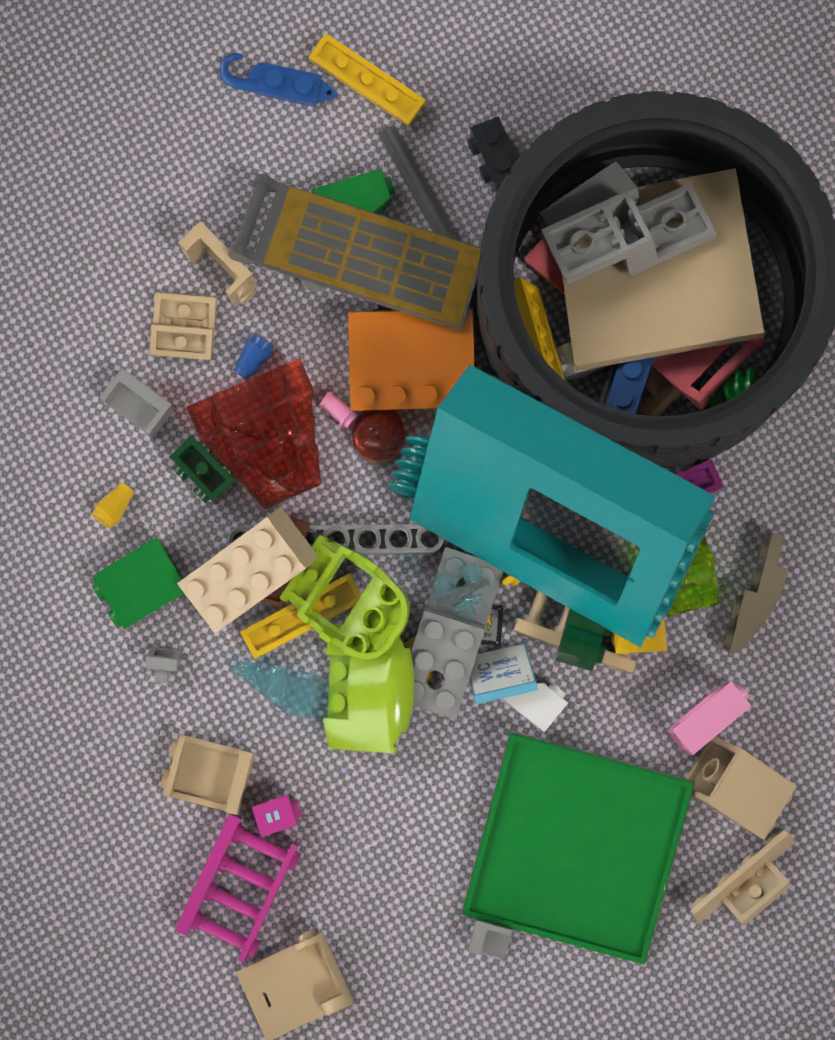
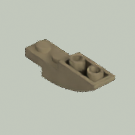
M772 532L767 536V539L762 538L758 550V556L762 557L760 568L754 569L750 583L751 587H755L754 592L744 590L740 593V596L735 595L733 599L731 614H735L733 626H727L723 639V644L728 645L726 650L728 653L737 652L750 641L768 619L780 597L789 572L788 568L777 566L785 535Z

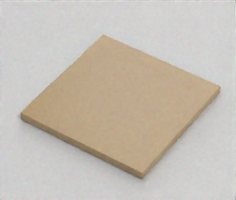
M736 168L637 187L640 203L636 205L638 207L691 183L716 231L717 238L631 277L623 261H620L569 285L566 284L563 278L576 371L765 337ZM673 218L668 221L667 226L678 228L682 225L683 220ZM585 239L577 249H586L590 246L591 240Z

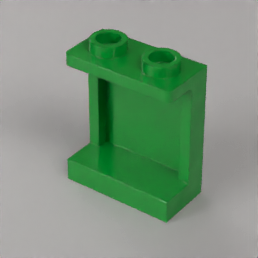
M157 537L92 575L96 582L92 585L94 592L101 602L106 599L112 609L108 612L110 619L117 628L122 626L127 631L133 628V625L174 600L182 599L186 596L177 584L183 577L163 543Z

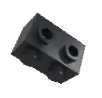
M499 116L470 127V138L467 139L472 155H477L482 165L478 167L482 180L485 184H490L492 192L498 191L506 175L510 176L511 167L517 161Z

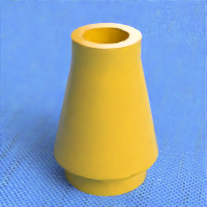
M120 482L115 489L93 506L95 510L91 515L100 524L108 529H112L114 525H119L135 492L126 484Z

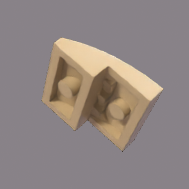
M155 292L149 355L211 360L217 297Z

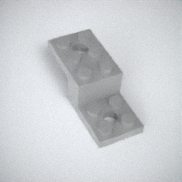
M691 183L638 207L627 190L541 229L567 285L620 261H623L631 277L717 238L716 231ZM673 218L683 220L682 225L678 228H670L667 226V223ZM581 239L591 240L590 246L586 249H577L575 247L576 243Z
M447 546L445 547L411 651L414 668L413 706L456 720L503 571L472 554ZM469 577L474 583H478L479 580L484 578L487 579L489 585L480 589L477 588V590L474 589L470 594L460 595L459 598L457 595V598L454 600H449V602L446 600L445 604L437 605L435 599L451 592L453 594V591L456 593L459 579ZM431 671H439L444 675L445 682L441 687L434 688L428 684L427 675Z

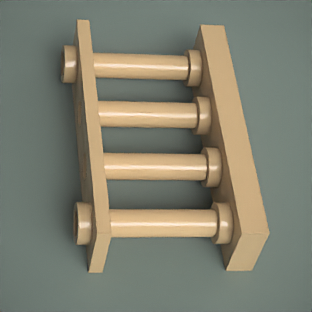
M537 591L529 616L525 615L524 620L518 618L513 631L559 648L569 608L565 606L559 625L555 626L553 631L541 627L543 621L540 619L548 596ZM614 647L612 652L605 650L601 664L632 674L637 661L630 659L631 654H616Z

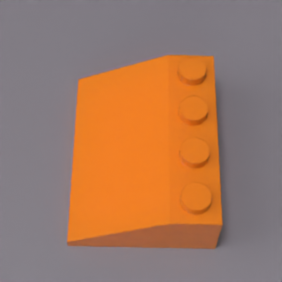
M468 308L461 330L397 310L348 311L351 411L438 408L469 364L474 366L472 308Z

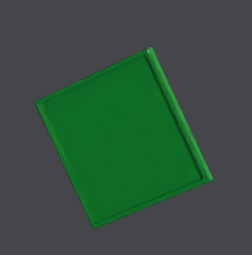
M510 731L461 915L645 965L695 782Z

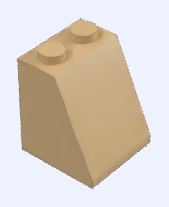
M714 737L706 744L686 779L695 782L692 797L763 840L775 827L777 818L783 808L791 801L792 794L797 787L743 749L718 737Z

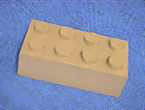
M280 506L177 584L212 631L217 633L306 569L319 556Z

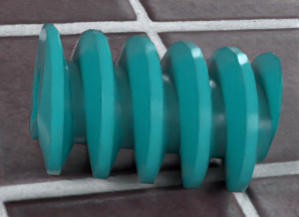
M418 434L406 437L405 442L412 448L401 449V454L407 459H398L396 465L402 471H392L391 474L398 482H388L387 488L391 492L413 502L430 438Z

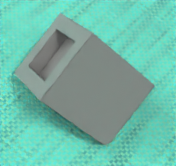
M476 919L468 952L479 955L484 953L502 959L505 958L513 929Z

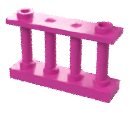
M229 814L177 923L175 931L186 936L190 933L191 929L197 931V929L202 930L242 949L238 961L244 963L248 956L254 958L261 943L260 940L256 939L288 869L295 870L302 854L297 852L299 844L295 842L292 843L289 851L244 831L245 827L240 825L243 818L238 815ZM240 842L282 862L283 864L276 879L269 878L231 860V856L227 854L231 843L237 844ZM218 871L221 873L227 871L269 891L262 909L218 889V885L213 883ZM213 900L255 920L256 922L249 937H244L204 918V914L199 912L204 901L210 902Z

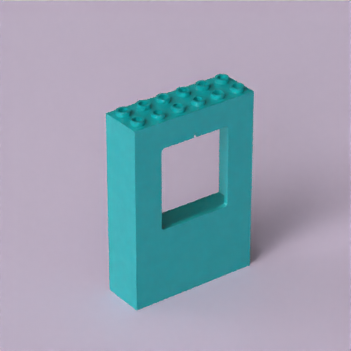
M469 364L437 409L409 520L641 647L646 637L653 639L661 625L662 618L666 617L675 601L674 598L682 586V581L699 549L698 546L707 532L706 529L715 514V511L710 508L716 496ZM530 488L637 545L640 548V552L629 577L522 519L521 515Z

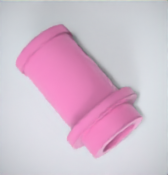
M332 391L319 404L321 409L325 410L339 422L341 428H351L359 418V414L356 411H351V408L335 396Z

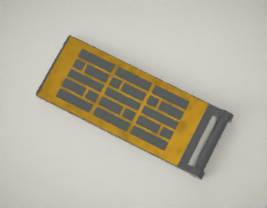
M265 174L256 175L253 182L255 189L235 244L231 245L228 253L232 260L249 262L456 330L462 329L478 277L480 247L280 183ZM266 192H275L276 194L255 252L247 249Z

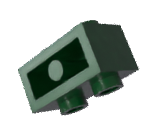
M191 435L169 456L176 463L172 469L183 481L189 477L197 485L193 491L205 504L211 500L217 505L238 485L233 479L237 473L225 461L219 464L212 457L216 451L204 439L198 442Z

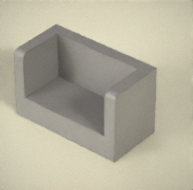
M121 368L100 396L104 403L152 438H154L175 410L172 404L123 368Z

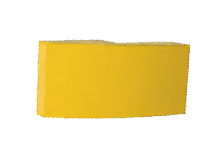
M661 620V625L653 639L646 637L641 647L612 632V643L615 647V653L631 654L668 651L665 620Z

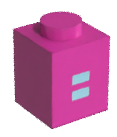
M290 794L252 807L261 837L299 825L298 818L302 817L298 800H291Z

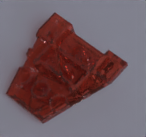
M300 358L185 407L197 436L233 474L263 510L321 485L318 445L315 442L314 431L316 422L312 408L313 388Z

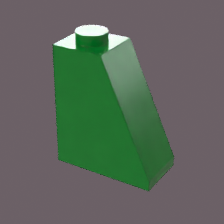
M382 169L311 189V192L378 215L391 205L390 195L395 194L390 176L384 177Z

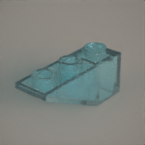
M239 660V666H230L231 671L283 712L319 719L325 682L318 681L319 674L301 671L300 677L288 675L289 669L270 666L269 672L257 670L258 663Z

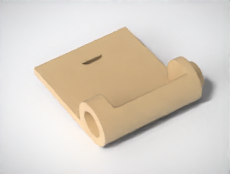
M315 929L304 932L297 936L299 942L236 971L266 1040L276 1039L323 1015H330L354 1003L323 931L316 933Z

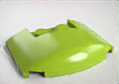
M335 624V625L338 626L339 628H341L343 624ZM399 636L393 647L386 654L375 659L363 660L343 652L342 648L332 643H328L325 655H330L328 718H323L329 748L334 750L397 753L400 747H395L394 745L401 732H407L414 703V668L410 648H404V644Z

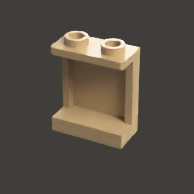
M201 221L178 241L184 255L192 264L196 263L207 252L234 279L235 282L226 290L230 302L235 307L240 303L242 305L246 304L256 294L254 289L257 288V284L253 274L241 262L232 260L228 256L229 249Z
M179 735L178 740L173 739L169 751V758H173L170 771H164L160 788L165 789V797H172L239 815L255 753L187 735Z

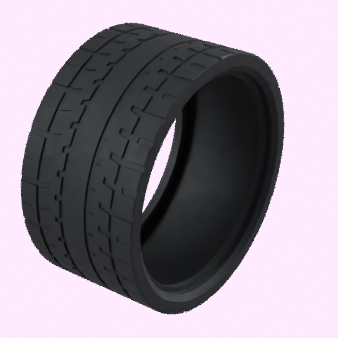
M649 91L640 94L620 95L612 97L607 102L602 100L586 106L581 111L574 112L557 122L551 131L549 129L531 144L528 150L522 153L511 167L510 176L506 175L501 183L486 219L480 250L476 307L481 344L485 350V357L493 376L496 375L497 379L654 464L662 468L670 467V469L692 465L696 460L701 462L710 459L745 440L761 427L802 386L812 373V368L822 357L829 343L828 338L832 335L835 327V220L829 200L825 192L820 190V183L813 171L804 163L799 153L787 141L783 142L780 139L781 136L765 123L759 122L752 115L736 107L730 108L726 106V103L712 98H703L695 94L682 92L666 94V91ZM615 161L622 169L657 167L672 169L693 176L736 168L742 207L759 225L772 248L781 275L783 289V318L777 346L761 378L744 392L722 404L699 412L676 416L639 415L608 407L587 397L564 381L544 360L527 333L519 312L514 287V262L525 236L540 216L539 212L547 208L570 188L590 179Z

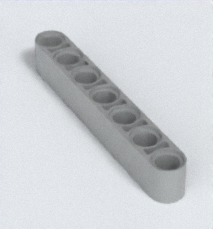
M418 524L310 525L308 533L314 537L313 544L319 535L329 538L331 534L338 532L345 536L343 546L362 555H432L441 550L444 538L438 536L439 542L436 546L432 548L425 547L421 543V537L424 533L431 531ZM240 526L233 529L229 534L228 544L236 540L237 536L247 532L253 526ZM370 532L376 536V543L373 547L363 548L360 546L359 538L363 533ZM395 532L404 533L408 538L406 545L402 548L393 547L390 544L392 534Z

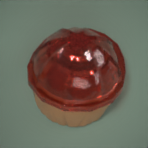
M364 410L353 428L352 442L354 449L363 460L370 464L383 465L393 460L401 452L405 444V430L399 414L394 410Z

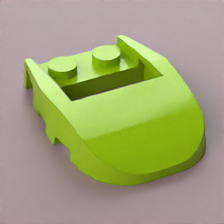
M319 535L312 546L319 557L290 580L280 598L284 602L290 601L299 610L297 616L305 624H309L318 632V637L326 643H332L342 648L343 652L363 660L375 659L386 654L401 635L409 618L410 603L406 592L368 557ZM348 558L373 578L342 627L339 628L315 611L313 607L343 560Z

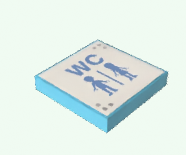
M525 643L477 654L469 678L476 704L538 690Z

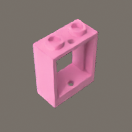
M731 681L722 683L670 726L666 732L685 755H694L752 707L747 701L750 695L740 683L736 685Z

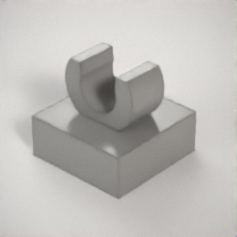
M159 647L150 648L146 656L145 668L156 669L154 682L167 684L171 671L177 672L180 666L182 650Z

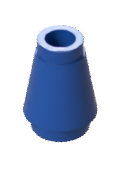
M254 333L251 338H247L233 371L244 379L249 380L273 356L271 352L275 346L262 336Z

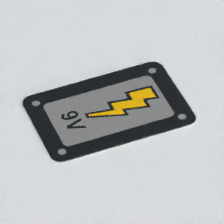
M492 605L481 645L499 646L501 644L503 606Z

